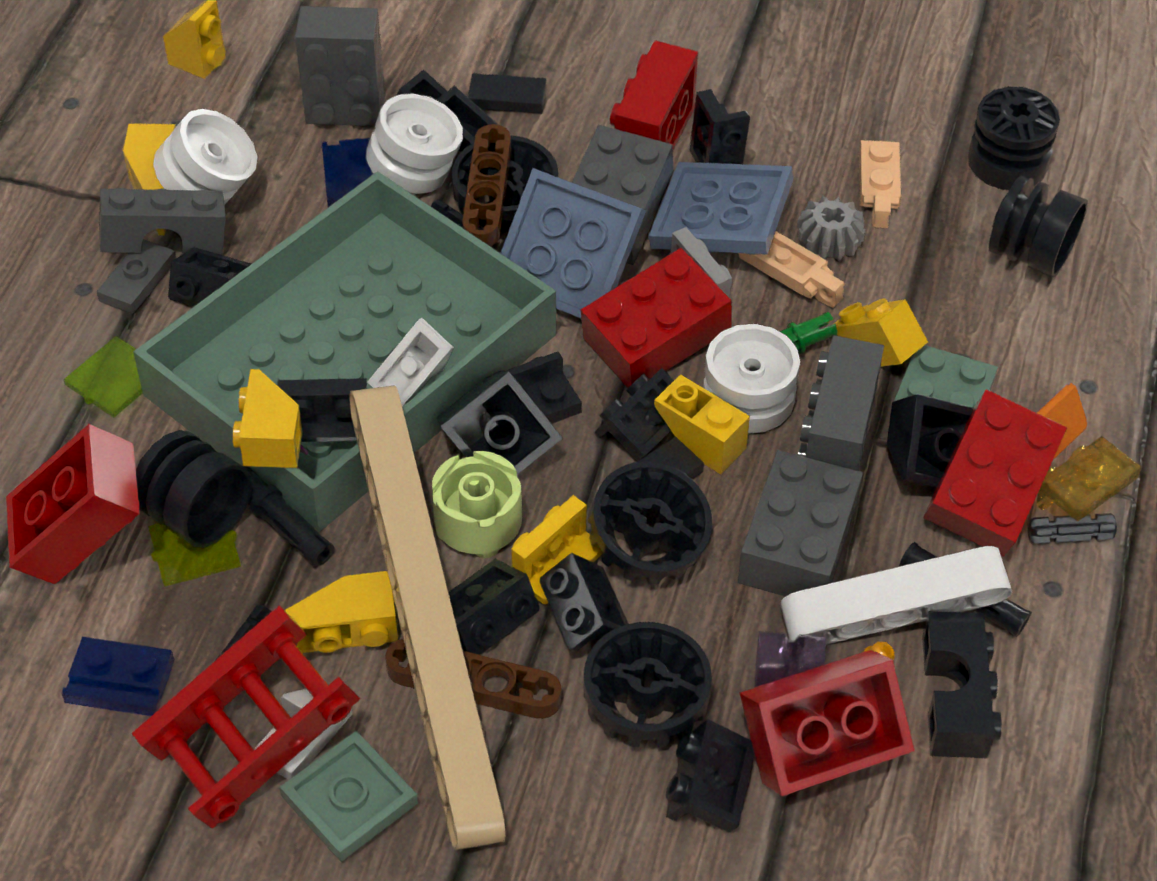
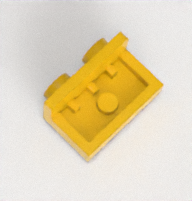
M574 495L561 506L557 505L550 509L543 522L530 533L525 532L520 535L511 549L512 567L527 574L536 599L542 604L548 603L539 581L542 575L570 553H574L591 562L596 561L603 554L600 548L592 547L589 540L590 534L586 531L587 504Z

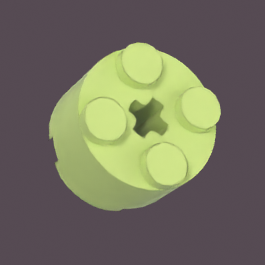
M473 451V456L459 459V455L451 457L437 469L432 480L435 533L447 545L458 551L475 554L480 558L495 556L499 549L509 544L515 538L522 523L521 483L513 464L495 453Z

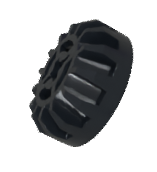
M510 135L511 156L500 232H503L504 224H512L533 168L559 178L558 165L554 156L541 144L524 137ZM474 143L458 155L452 168L453 198L458 202V210L462 214H464ZM496 143L490 144L489 152H495ZM488 167L481 169L479 172L484 175H494L499 170ZM488 196L489 201L486 203L480 202L479 197L476 198L475 201L482 204H489L493 202L495 198H493L492 196ZM479 219V226L484 228L486 219Z
M643 461L630 463L609 474L600 485L587 517V522L592 528L589 540L592 547L600 548L603 551L602 562L607 567L615 563L624 569L623 578L632 581L639 575L646 577L648 584H659L664 577H669L673 580L682 577L690 566L696 564L707 546L712 532L711 509L699 486L680 470L658 462ZM614 531L624 534L626 543L630 548L634 549L632 556L628 555L619 546ZM657 548L668 552L656 560L638 559L640 552L649 553Z
M637 622L623 625L604 635L593 646L586 659L583 694L587 700L588 714L592 721L603 723L604 733L610 738H617L619 734L627 736L629 746L639 748L642 739H655L658 747L668 746L670 736L677 735L682 738L687 731L692 732L696 721L704 719L711 693V666L701 646L688 634L675 627L656 622ZM615 702L626 703L628 710L635 716H638L637 724L622 716ZM663 711L673 712L671 717L661 723H645L646 718L656 717Z

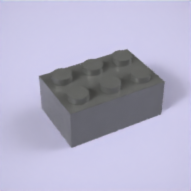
M300 6L295 42L305 123L375 126L385 100L378 8Z
M598 125L572 181L574 184L646 211L626 264L634 266L673 175V144Z
M833 335L829 352L821 351L816 376L823 377V379L817 378L816 383L812 385L808 408L815 411L809 410L808 416L805 415L800 441L807 444L801 443L799 456L859 471L876 395L884 345Z
M777 450L741 551L738 583L782 596H788L801 590L832 583L857 507L863 472Z

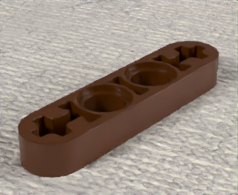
M497 124L483 126L475 135L463 214V229L490 247L500 237L511 156L510 132L507 128ZM491 143H496L495 152H489ZM488 167L499 170L494 175H484L479 171ZM484 195L495 198L489 204L475 201L476 198ZM479 219H486L484 230H478Z
M396 640L386 650L385 660L388 676L399 685L415 689L409 663L407 667L399 666V662H404L407 658L404 640ZM463 651L476 704L536 719L551 717L559 710L562 686L554 674ZM491 676H501L509 684L502 691L491 692L483 686V682ZM517 682L522 683L523 688L519 689V696H516ZM540 689L548 691V695H544L542 700L533 699V695H537Z

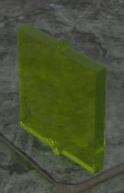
M115 336L64 378V384L84 397L86 404L93 403L114 418L143 394L133 353L136 349Z
M158 523L148 526L154 547L151 557L154 562H158L164 587L241 567L234 543L237 540V534L234 530L227 532L215 544L200 548L191 546L172 533L165 525Z

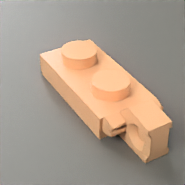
M861 140L859 150L860 206L872 207V227L888 228L891 208L898 209L901 200L899 142Z
M775 231L768 254L739 253L740 259L805 297L812 298L815 296L817 301L832 308L844 297L843 286L845 282L833 276L834 272L827 267L828 261Z

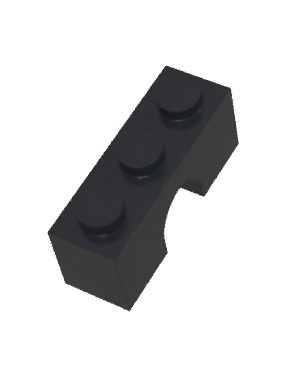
M928 611L922 635L925 676L947 677L956 682L961 688L955 691L933 692L928 712L930 756L988 758L993 740H1000L1002 730L1000 712L993 711L992 699L995 700L997 697L996 671H989L988 660H992L994 653L993 632H986L984 613Z

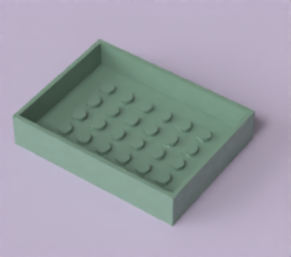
M377 171L141 345L133 353L143 396L188 431L198 436L201 441L207 442L217 452L224 453L243 466L241 449L234 448L233 425L235 421H242L243 413L239 412L240 387L248 386L250 369L261 370L277 386L278 380L367 378L368 382L415 323L423 318L454 348L444 370L440 374L431 377L415 397L402 407L413 453H415L443 430L440 427L437 416L467 392L483 384V380L486 377L492 376L498 371L508 370L521 365L556 335V290ZM367 383V389L373 388ZM357 441L301 442V445L308 451V455L299 453L298 468L249 467L265 483L277 487L282 492V498L320 532L369 491Z

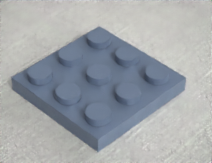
M678 162L648 236L650 247L653 249L671 250L672 233L686 227L696 239H700L705 243L709 252L768 254L794 179L792 166Z
M533 168L500 254L556 290V309L581 318L580 309L618 286L646 211Z

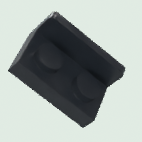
M711 89L696 93L689 150L696 163L743 164L750 116L747 111L728 114L724 104L718 102Z
M193 247L171 261L168 298L194 307L250 266L251 263Z
M559 352L536 357L530 362L508 369L551 424L582 413V402L563 373V358ZM507 370L498 371L494 373L492 376L486 377L483 380V383L504 373Z
M663 368L650 379L643 373L626 390L631 397L624 404L617 398L599 415L604 423L595 431V434L601 438L609 431L637 461L642 459L671 431L654 406V400L674 380Z
M367 378L278 380V387L299 405L302 428L301 442L357 441L351 417L349 397L350 391L367 389Z
M570 553L540 577V584L568 649L578 651L594 638L599 641L610 631L629 624L603 567L574 553Z
M496 558L448 592L461 647L465 652L481 655L540 609L527 574Z
M709 719L692 732L687 731L680 739L676 749V757L680 759L677 772L671 778L666 790V798L669 799L666 817L676 821L686 813H689L727 832L737 828L740 823L755 754L752 741Z

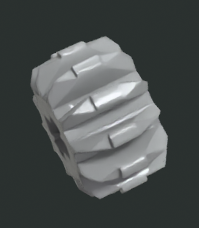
M822 196L818 203L809 201L804 211H801V216L798 218L799 245L806 247V249L814 254L821 255L823 259L833 257L840 262L844 255L853 257L855 251L864 240L863 212L855 209L854 202L842 203L839 196L835 201H829L824 196Z

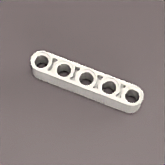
M985 546L801 590L784 597L780 602L791 646L795 649H809L926 621L928 611L964 612L993 605L1011 596L1012 589L999 549L994 546Z

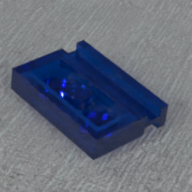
M370 138L339 140V145L328 146L327 142H322L328 207L374 174L366 160L367 146Z
M82 637L68 674V684L66 687H63L61 693L63 700L68 704L152 716L157 711L156 707L159 699H162L174 663L173 652L169 649Z

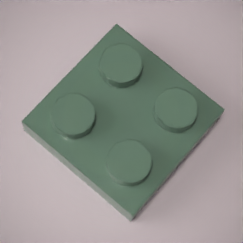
M924 345L912 355L894 401L920 394L974 408L986 389L991 391L998 366Z
M357 731L280 786L281 797L341 862L418 804L417 793Z

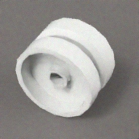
M418 94L397 95L387 100L379 112L375 130L367 146L366 160L373 173L380 172L409 193H430L440 188L448 177L453 164V158L457 154L463 139L462 126L457 116L446 105L431 97Z
M199 109L190 111L176 126L172 134L155 152L153 165L157 179L164 189L223 191L225 205L256 170L257 154L249 136L231 118L217 111Z
M758 324L736 325L720 332L710 342L705 359L706 375L703 388L749 415L748 433L769 431L780 426L792 413L800 368L798 350L786 335L774 328Z

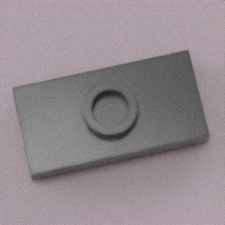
M143 239L142 252L128 253L96 291L98 300L134 314L170 269L171 261L176 259L175 251Z

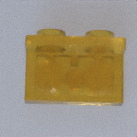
M1101 436L1088 446L1082 445L1078 447L1070 458L1059 467L1052 466L1049 468L1038 492L1036 506L1041 510H1045L1055 503L1078 522L1138 479L1141 466Z

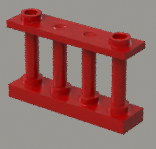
M280 605L132 732V735L141 747L160 761H163L168 755L173 757L201 794V797L188 807L189 811L212 829L219 823L232 818L237 813L240 804L330 725L337 724L345 719L350 713L352 706L360 700V697L339 676L329 685L297 647L298 642L307 634ZM279 659L286 663L313 697L310 702L292 717L260 679L261 675ZM242 691H246L276 729L255 750L223 711L224 707ZM205 723L212 727L239 762L218 782L214 780L186 743L188 738Z

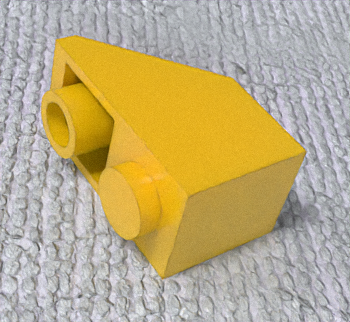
M217 0L204 1L186 13L163 35L169 65L205 79L216 67L222 64L226 58V50L223 42Z
M883 298L865 306L857 302L840 311V319L834 323L837 326V336L884 345L881 366L902 364L928 343L906 299L888 302L886 298Z
M250 369L248 386L240 387L239 412L243 413L242 421H235L233 425L234 448L241 449L243 466L297 468L302 439L299 405L261 370Z
M680 374L654 400V406L674 436L702 460L704 465L717 473L722 474L747 448L750 416Z

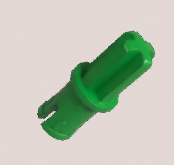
M825 312L820 316L797 325L794 322H790L786 329L779 331L791 340L799 354L804 353L805 348L833 338V335H838L836 324L819 329L834 320L829 312Z

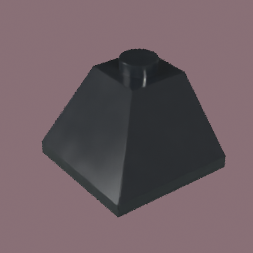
M509 370L473 388L437 416L440 427L465 457L473 456V451L495 453L512 463L517 471V475L563 439Z
M920 394L893 401L887 446L901 479L937 488L974 408Z

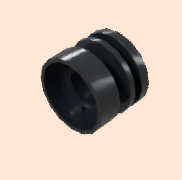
M1010 86L995 89L984 96L977 109V118L974 124L975 132L971 138L968 153L969 167L974 175L987 185L1001 190H1010L1021 174L1033 178L1034 186L1042 181L1049 168L1053 152L1052 146L1056 140V132L1060 124L1059 110L1052 100L1038 91L1025 87Z
M1021 174L1003 198L996 212L989 240V251L1001 256L1008 248L1007 259L1016 262L1026 248H1030L1028 267L1055 278L1065 264L1085 219L1088 200L1060 190L1050 204H1047L1049 185L1040 181L1033 189L1034 179Z
M177 430L164 435L149 448L136 468L139 510L147 516H151L160 525H165L172 533L193 547L205 548L224 538L242 518L250 501L252 480L251 474L245 467L224 453L217 452L210 444L201 441L198 436L189 431Z

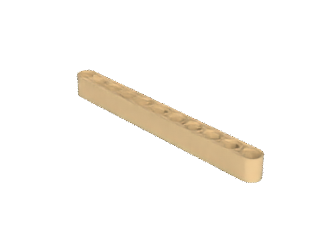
M396 385L350 391V411L451 844L453 849L457 851L503 842L505 840V824L398 389Z

